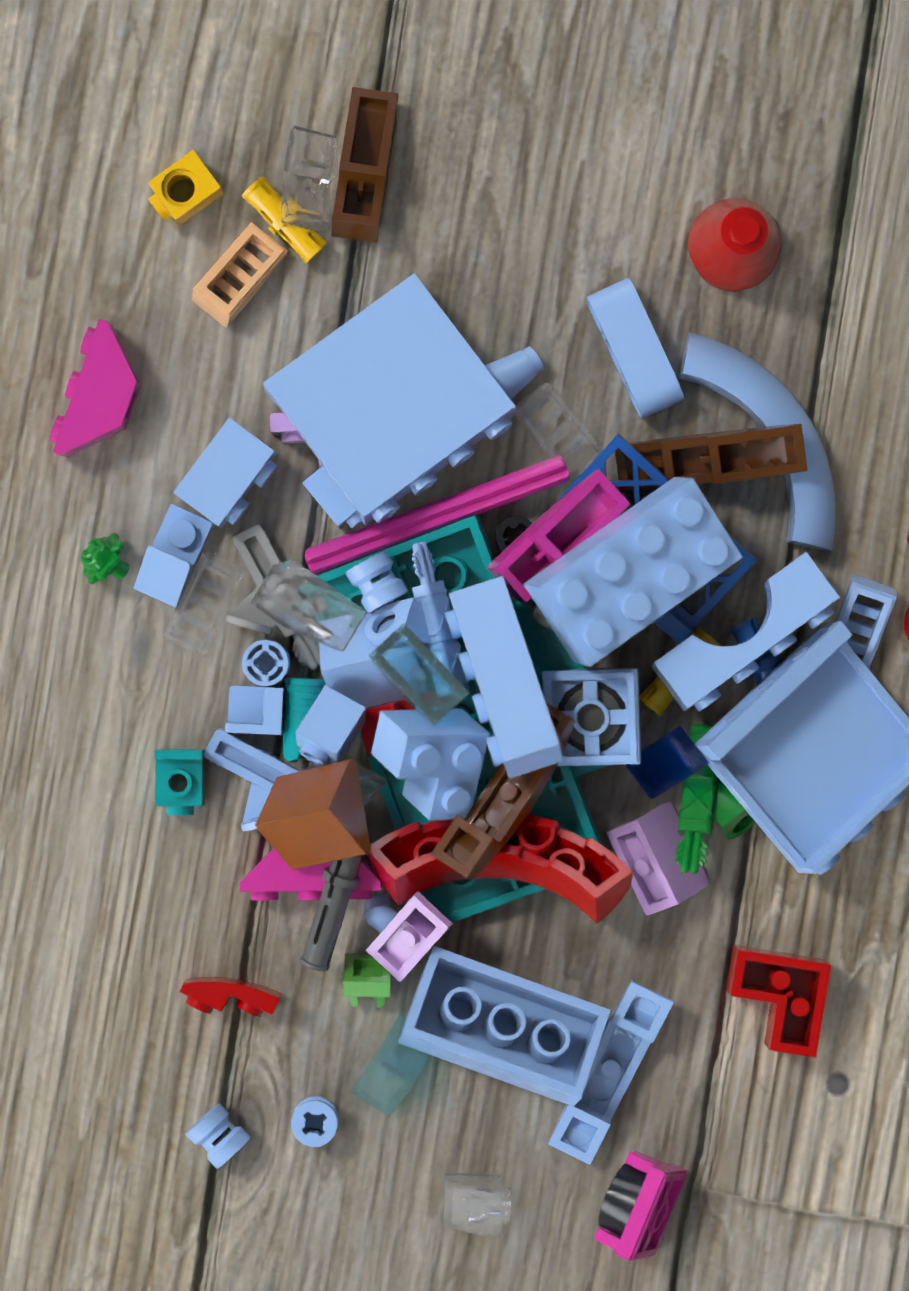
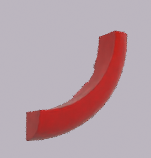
M528 814L499 853L473 878H505L540 886L569 900L598 924L624 898L631 886L633 871L615 854L594 839L588 837L586 840L573 832L560 828V824L554 820ZM454 819L436 820L420 825V822H415L385 835L370 845L371 853L368 854L369 860L378 878L398 905L412 898L417 892L422 893L445 883L467 879L431 855Z

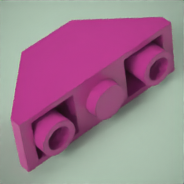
M102 319L98 320L96 329L88 327L80 349V353L86 355L80 373L72 372L65 391V397L71 399L65 417L57 416L51 430L49 441L55 443L53 452L64 457H69L125 430L141 387L113 326Z
M273 848L240 882V892H251V900H278L279 892L297 891V898L299 900H320L325 883L322 879L324 868L330 867L331 862L292 870ZM362 859L357 876L360 877L359 886L357 889L352 890L350 899L354 900L372 899V891H381L382 882L376 872Z

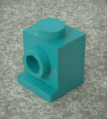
M205 749L155 750V806H166V815H194V806L205 805ZM182 774L186 777L187 787L184 791L178 792L171 787L170 780L173 775Z

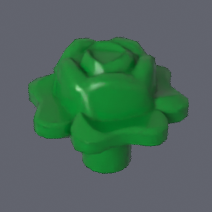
M112 533L108 538H93L88 542L87 548L82 551L80 558L84 566L83 575L87 577L88 583L93 585L99 580L103 581L110 574L119 580L127 575L130 566L121 560V551L124 548V543L119 541L118 534Z

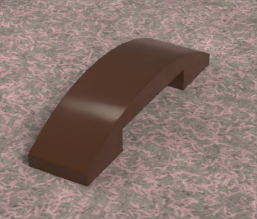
M545 702L563 754L575 720ZM504 763L500 764L465 819L456 815L431 855L471 880L499 853L523 823L545 789L558 763L510 779L508 778Z

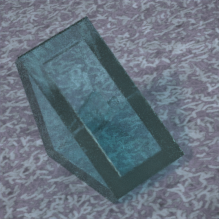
M405 623L369 654V658L397 694L433 726L469 694V691Z
M402 1013L399 1014L351 1090L352 1094L389 1117L412 1088L430 1056L427 1053L398 1043L406 1020V1016Z

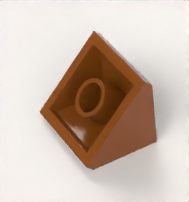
M356 759L276 777L255 827L292 870L371 853Z

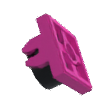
M629 1151L625 1163L616 1173L604 1197L598 1218V1225L600 1227H598L594 1239L616 1250L615 1255L628 1261L655 1255L687 1178L688 1170L675 1164H665L637 1151H634V1153Z

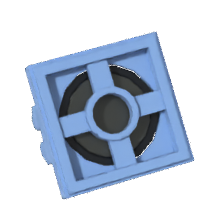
M578 668L542 672L545 702L575 720L568 743L562 754L564 761L559 762L557 766L641 763L638 668Z

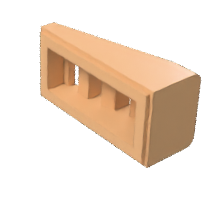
M251 222L193 288L192 301L227 328L286 256L288 250ZM248 243L252 244L267 256L268 259L264 263L247 251L245 247ZM238 258L256 273L251 277L233 262ZM226 273L243 288L238 291L221 277ZM215 288L224 297H226L230 301V303L227 304L226 302H224L211 290Z

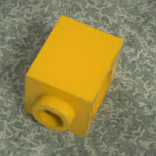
M194 150L187 153L148 182L155 193L148 198L152 206L164 222L172 216L178 226L184 224L224 194L220 185ZM188 180L195 185L193 196L186 202H176L170 197L171 187L177 181Z

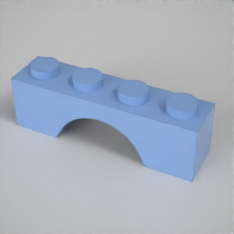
M807 552L763 584L767 601L766 615L762 626L753 638L739 645L723 647L708 644L691 635L651 665L654 672L683 711L694 705L700 712L722 696L717 687L730 677H732L736 684L740 683L759 669V666L754 661L767 650H770L775 657L797 641L792 634L797 628L807 622L813 629L835 613L830 604L840 597Z

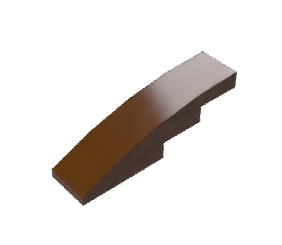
M801 423L711 432L630 443L669 480L673 477L693 478L696 484L710 482L719 484L808 471ZM617 448L615 456L619 480H634L633 461ZM639 467L640 479H652ZM645 485L640 486V490L659 488L661 486ZM620 486L621 493L634 491V486Z

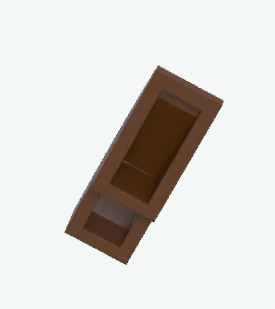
M352 87L332 216V237L378 242L399 93Z

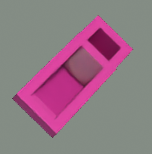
M596 470L530 525L486 568L495 578L503 576L508 592L517 601L527 602L531 595L523 585L525 582L616 519L630 503L600 470Z

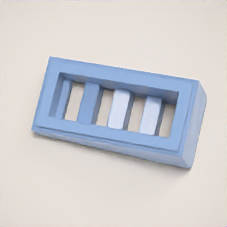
M853 574L836 621H842L849 631L869 638L867 644L852 639L846 641L855 653L863 655L861 661L869 669L896 601L897 593L896 589ZM860 594L880 601V608L857 601V595ZM851 611L875 619L874 625L870 626L850 619Z

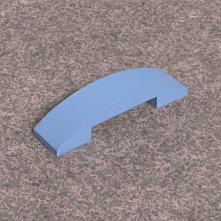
M631 980L605 1026L582 1098L574 1106L565 1105L548 1145L589 1165L591 1164L611 1125V1119L650 1043L654 1042L674 1000Z

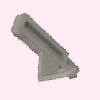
M256 524L234 536L233 543L257 588L226 616L225 621L269 635L272 634L274 626H279V630L282 631L285 638L292 635L294 639L292 651L295 652L296 658L299 657L298 663H302L303 666L307 664L311 670H316L318 665H320L319 634L311 632L308 626L314 623L310 617L311 614L306 610L307 607L304 606L293 586L292 579L289 578L288 572L284 569L285 566L282 565L269 541V537L266 536V531Z

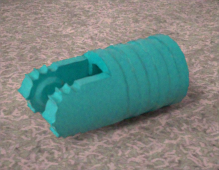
M285 678L282 748L283 758L288 760L289 763H297L301 759L308 760L299 751L301 748L296 743V730L326 685L324 679Z

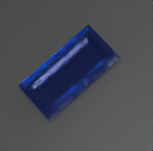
M680 725L641 749L640 764H625V766L649 798L653 799L699 772L709 762Z

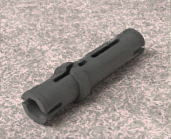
M363 855L333 861L330 867L324 868L322 879L325 881L303 956L300 959V963L303 966L316 971H329L330 961L352 890L357 889L359 886L360 877L357 876Z

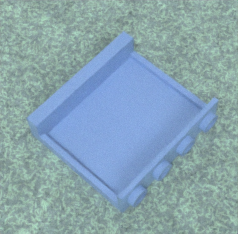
M415 273L263 382L266 395L275 407L279 406L358 511L364 525L373 519L377 523H381L400 508L397 501L411 491L415 496L423 493L438 480L435 473L449 463L453 468L464 463L475 453L472 446L486 436L490 441L501 436L513 425L510 419L515 414L514 403Z
M842 621L823 623L694 744L704 757L706 764L798 873L823 874L831 869L840 859L838 852L849 842L854 843L863 838L873 827L870 821L882 810L884 812L899 804L905 797L903 790L909 785V718L847 644L846 641L852 636V633Z

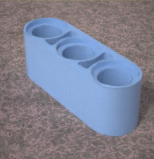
M626 278L587 296L586 301L640 418L644 419L683 401L684 395L631 280Z

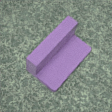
M670 802L664 803L645 815L618 825L606 832L617 857L633 871L631 885L646 916L678 905L709 885V879L703 867L699 865L697 874H692L690 870L688 873H682L680 865L674 859L678 855L675 853L678 849L676 844L684 839V836H680L678 833L679 817Z

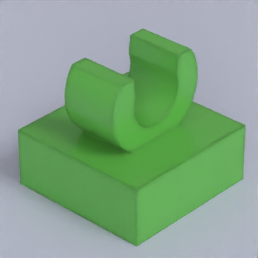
M345 953L343 996H349L352 1007H358L359 997H376V1007H383L385 997H390L391 973L370 954Z

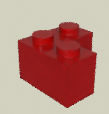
M733 944L726 991L733 997L770 1002L764 1044L771 1051L816 1058L831 964L825 959Z

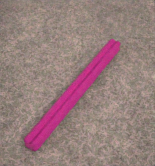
M556 456L386 519L381 523H375L308 548L305 551L307 565L312 574L322 573L474 515H479L568 482L570 473L563 457Z

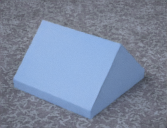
M364 612L318 623L320 670L328 687L365 708L430 693L418 643L400 640L383 645H374L365 637L366 623L374 612L370 614ZM389 615L379 623L376 633H382L390 628L395 620V615Z

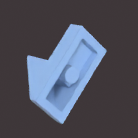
M170 504L152 546L148 545L133 589L177 608L214 523Z

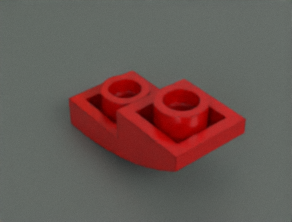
M225 977L186 979L179 991L188 996L186 1000L188 1005L204 1013L211 1014L213 1008L222 1012L231 995L238 999L236 1003L238 1008L257 1017H261L263 1011L272 1015L282 995L281 992L263 985Z

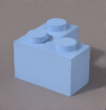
M463 709L381 711L371 754L397 779H406L402 795L428 820L454 819L456 815L465 819L473 806L487 747L486 738L489 737L490 733Z

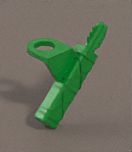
M693 724L689 732L692 743L695 744L714 725ZM689 740V747L694 751L695 757L689 755V753L691 755L693 753L688 749L690 759L687 761L685 769L702 759ZM704 760L685 771L683 776L682 801L678 814V833L680 836H684V839L676 844L678 849L675 853L678 855L674 857L676 863L680 865L682 873H688L690 870L692 874H697L699 865L703 867L704 863L707 862L705 857L708 856L706 850L709 847L703 841V837L711 838L715 823L719 824L721 833L728 840L739 837L756 823L722 782H719V778ZM749 815L741 824L736 826L741 819Z

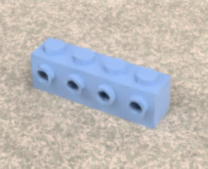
M503 576L449 593L453 610L445 612L453 640L463 637L467 649L466 652L458 655L466 680L476 679L481 692L480 694L473 695L472 698L480 723L490 721L495 735L486 738L494 765L504 763L508 778L510 779L564 761L560 744Z

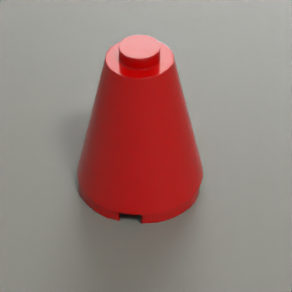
M729 198L711 204L700 213L689 233L688 252L695 269L706 283L720 290L739 292L760 284L772 273L780 257L781 237L776 222L763 207L746 199Z

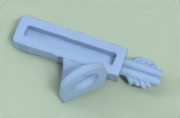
M425 542L415 543L412 547V561L416 569L415 574L420 578L421 586L412 588L413 598L389 603L376 610L366 623L365 637L374 645H383L400 640L426 645L438 697L440 699L454 697L469 691V681L466 680L458 655L461 653L460 643L458 639L453 640L445 612L451 611L449 597H447L446 593L447 589H445L443 580L435 581L434 573L436 567L433 566V555L430 553ZM389 615H395V620L390 628L382 633H376L379 623Z
M219 728L212 736L204 752V757L210 760V762L216 763L217 766L220 765L241 776L246 781L251 782L243 822L240 825L242 831L257 829L255 824L276 777L303 770H299L278 759L277 756L271 755L270 752L263 751L264 749H259L237 737L236 734L226 733L224 729Z

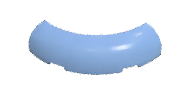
M688 332L679 374L680 379L700 384L736 403L755 421L758 427L802 424L808 471L784 474L789 504V525L786 542L832 552L836 530L834 482L827 454L819 434L806 411L785 385L756 360L715 339Z

